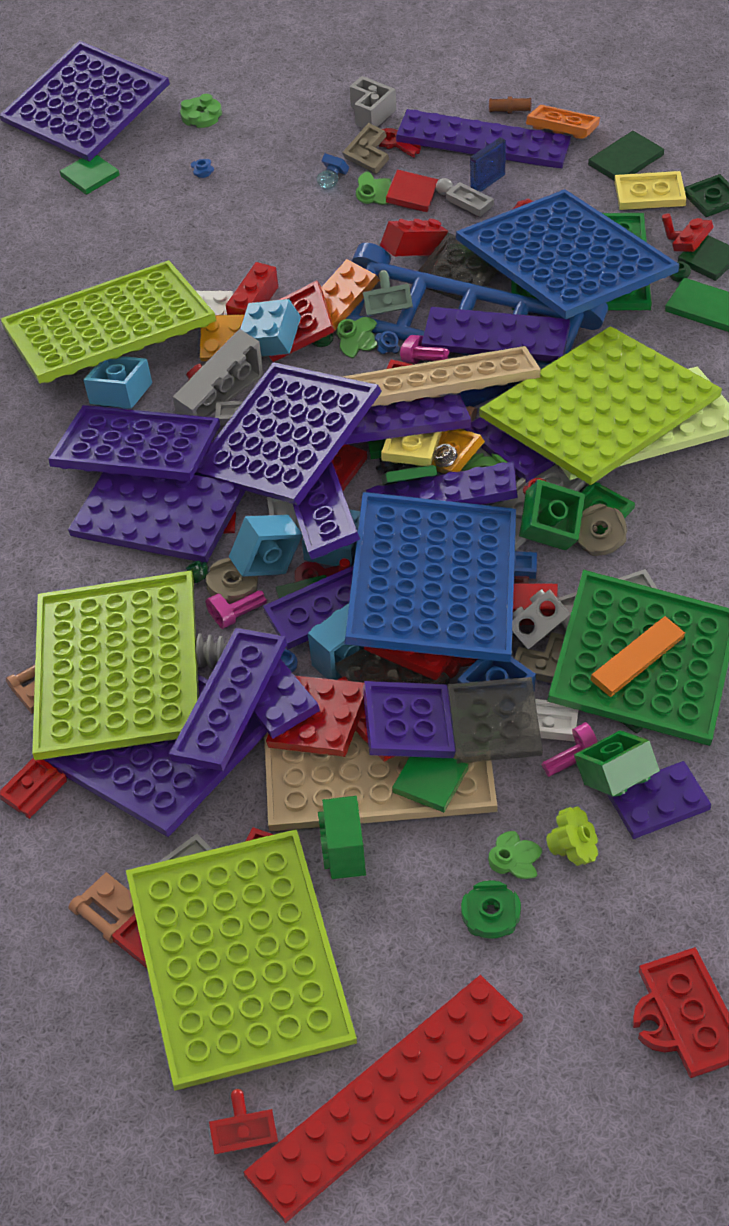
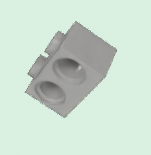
M541 589L530 598L532 604L524 610L522 607H519L513 612L512 631L527 649H530L571 614L550 589L546 593ZM544 601H551L555 605V613L552 616H545L541 613L540 606ZM529 618L534 622L535 627L532 633L521 631L520 622L522 619Z

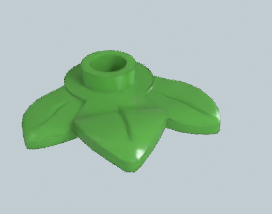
M369 171L361 174L358 178L359 187L356 189V198L365 204L373 202L380 205L389 204L386 203V196L391 186V179H374Z
M361 317L356 321L351 319L342 320L337 327V335L341 340L340 349L346 356L354 358L359 350L370 351L376 348L377 341H375V336L371 331L376 327L377 322L369 317Z
M508 831L497 838L496 847L490 850L488 855L489 865L493 871L499 874L510 872L520 879L534 878L537 876V871L532 863L541 856L542 848L533 841H520L517 832Z

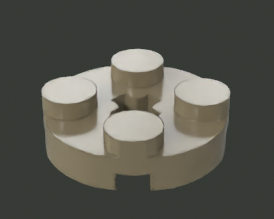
M603 504L585 509L582 513L578 540L581 548L592 556L607 555L616 551L625 544L627 539V524L624 516L618 509H613ZM602 525L603 528L608 527L604 534H595L597 526Z
M230 558L221 559L212 564L210 572L206 575V586L210 595L214 596L219 593L228 604H232L257 591L258 576L242 577ZM229 578H232V580H237V581H236V582H228V579H229Z

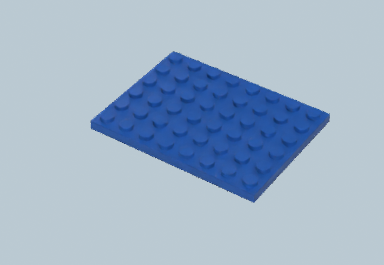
M566 189L456 231L457 241L565 319L574 317L586 310L593 309L605 302L612 301L624 294L677 273L679 270V263Z
M363 492L358 528L360 540L356 544L345 645L510 662L512 651L516 509Z

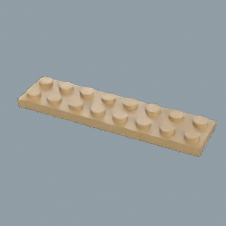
M526 346L343 377L379 385L382 392L372 406H386L394 402H409L418 398H433L441 394H457L465 390H480L494 385L504 386L512 382L540 378L541 369Z

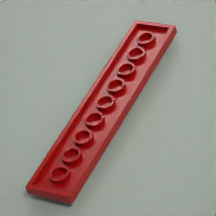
M480 974L243 1172L244 1177L278 1216L287 1223L521 1023L523 1015Z

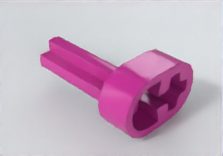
M410 335L402 344L400 350L401 360L405 363H418L420 360L448 359L447 355L449 354V350L445 348L422 347V335Z
M261 590L232 604H228L219 593L206 599L205 603L211 617L220 628L224 629L236 623L237 617L266 604L267 599Z
M585 722L572 729L576 743L575 746L542 762V768L548 777L575 764L574 754L597 743L596 736L588 723Z

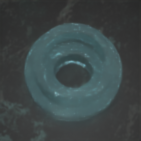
M325 170L317 176V183L323 189H332L338 183V175L330 170Z

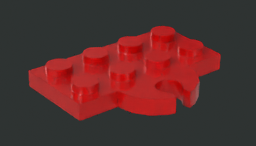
M696 947L640 965L639 974L649 994L642 997L635 1006L633 1028H639L647 1020L654 1021L659 1027L655 1031L644 1030L640 1032L638 1039L641 1043L659 1052L677 1051L690 1078L728 1066L729 1011Z

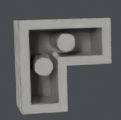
M364 76L356 80L350 86L351 108H354L355 125L364 128L368 123L376 127L383 123L396 111V89Z

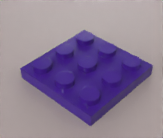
M364 682L363 695L369 755L454 758L456 750L447 685Z

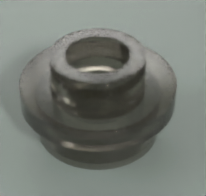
M449 444L438 446L433 453L434 463L438 467L452 465L458 456L457 450Z

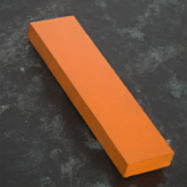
M664 616L591 675L590 680L608 696L612 697L684 638L685 632Z

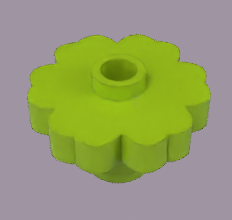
M578 806L560 810L556 817L559 827L552 829L551 833H548L546 837L550 852L553 855H567L569 861L573 862L576 866L594 862L598 856V849L595 845L598 842L594 825L588 822L586 812Z

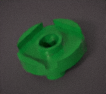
M494 880L479 882L473 886V889L468 894L466 892L463 896L461 903L462 919L468 927V931L474 936L494 939L510 935L515 931L521 917L519 896L515 891L513 893L509 890L507 885ZM488 905H494V909L499 910L495 914L484 912Z

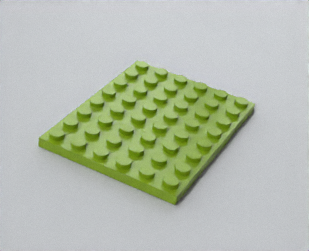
M168 260L0 318L4 330L39 384L52 382L63 375H72L86 367H94L108 359H117L122 354L142 350L150 344L162 343L167 338L184 335L192 329L206 327L216 321L214 311Z
M610 326L541 369L540 378L526 379L479 408V416L589 485H592L719 398L722 388Z
M192 570L38 594L32 749L34 759L41 760L177 739L199 698Z
M297 829L126 870L174 1091L357 1044V1037Z

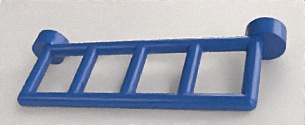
M365 242L359 244L351 260L353 263L376 274L378 278L379 272L386 270L389 279L413 284L410 290L413 308L402 310L396 324L374 319L377 325L371 331L372 333L382 334L385 331H391L397 335L398 339L405 341L410 335L424 336L425 331L411 328L410 325L426 288L463 296L458 309L473 310L476 301L481 300L515 308L513 314L528 315V312H533L554 318H563L539 299L389 265L391 262L390 254L384 248L373 243ZM364 299L346 319L356 321L361 317H365L360 315L365 303ZM606 302L568 318L570 319V330L564 355L571 351L580 327L589 330H597L602 327L608 311ZM458 353V354H462V355H466V356L475 355V354H467V353ZM535 360L540 369L552 363L551 361Z

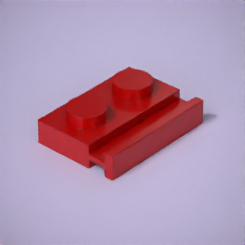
M33 757L0 790V799L30 819L67 782V777L64 773L58 772L54 766L45 760H35Z

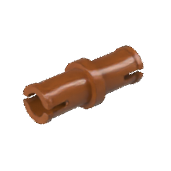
M508 96V99L489 98V112L508 111V114H512L513 111L531 112L532 109L531 98H513L512 96Z

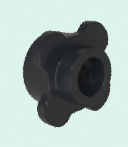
M380 458V465L376 466V470H384V474L386 472L398 471V467L405 466V463H392L382 461V458Z

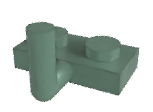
M386 270L379 272L381 289L363 292L367 316L413 308L409 283L390 287L389 275Z

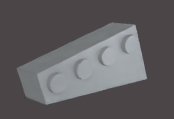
M239 329L173 396L175 412L182 415L208 417L216 411V402L230 401L263 376L259 341Z

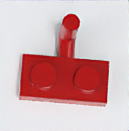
M662 215L667 238L675 240L672 243L674 251L694 252L714 228L712 220L696 218L691 220L683 231H675L671 215Z
M239 1088L234 1089L231 1093L234 1116L209 1121L214 1155L278 1142L273 1110L268 1109L247 1114L244 1092Z

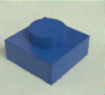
M324 153L321 161L329 173L338 175V173L347 174L349 166L344 159Z
M515 551L514 578L536 579L537 552Z

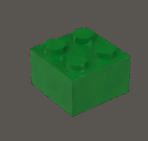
M538 479L526 490L519 537L562 550L569 549L579 540L585 494Z
M621 730L574 754L584 785L611 796H619L626 793L627 788L648 781L651 775L660 771L650 740Z
M357 795L323 799V811L318 812L324 870L330 869L331 879L365 876V857Z

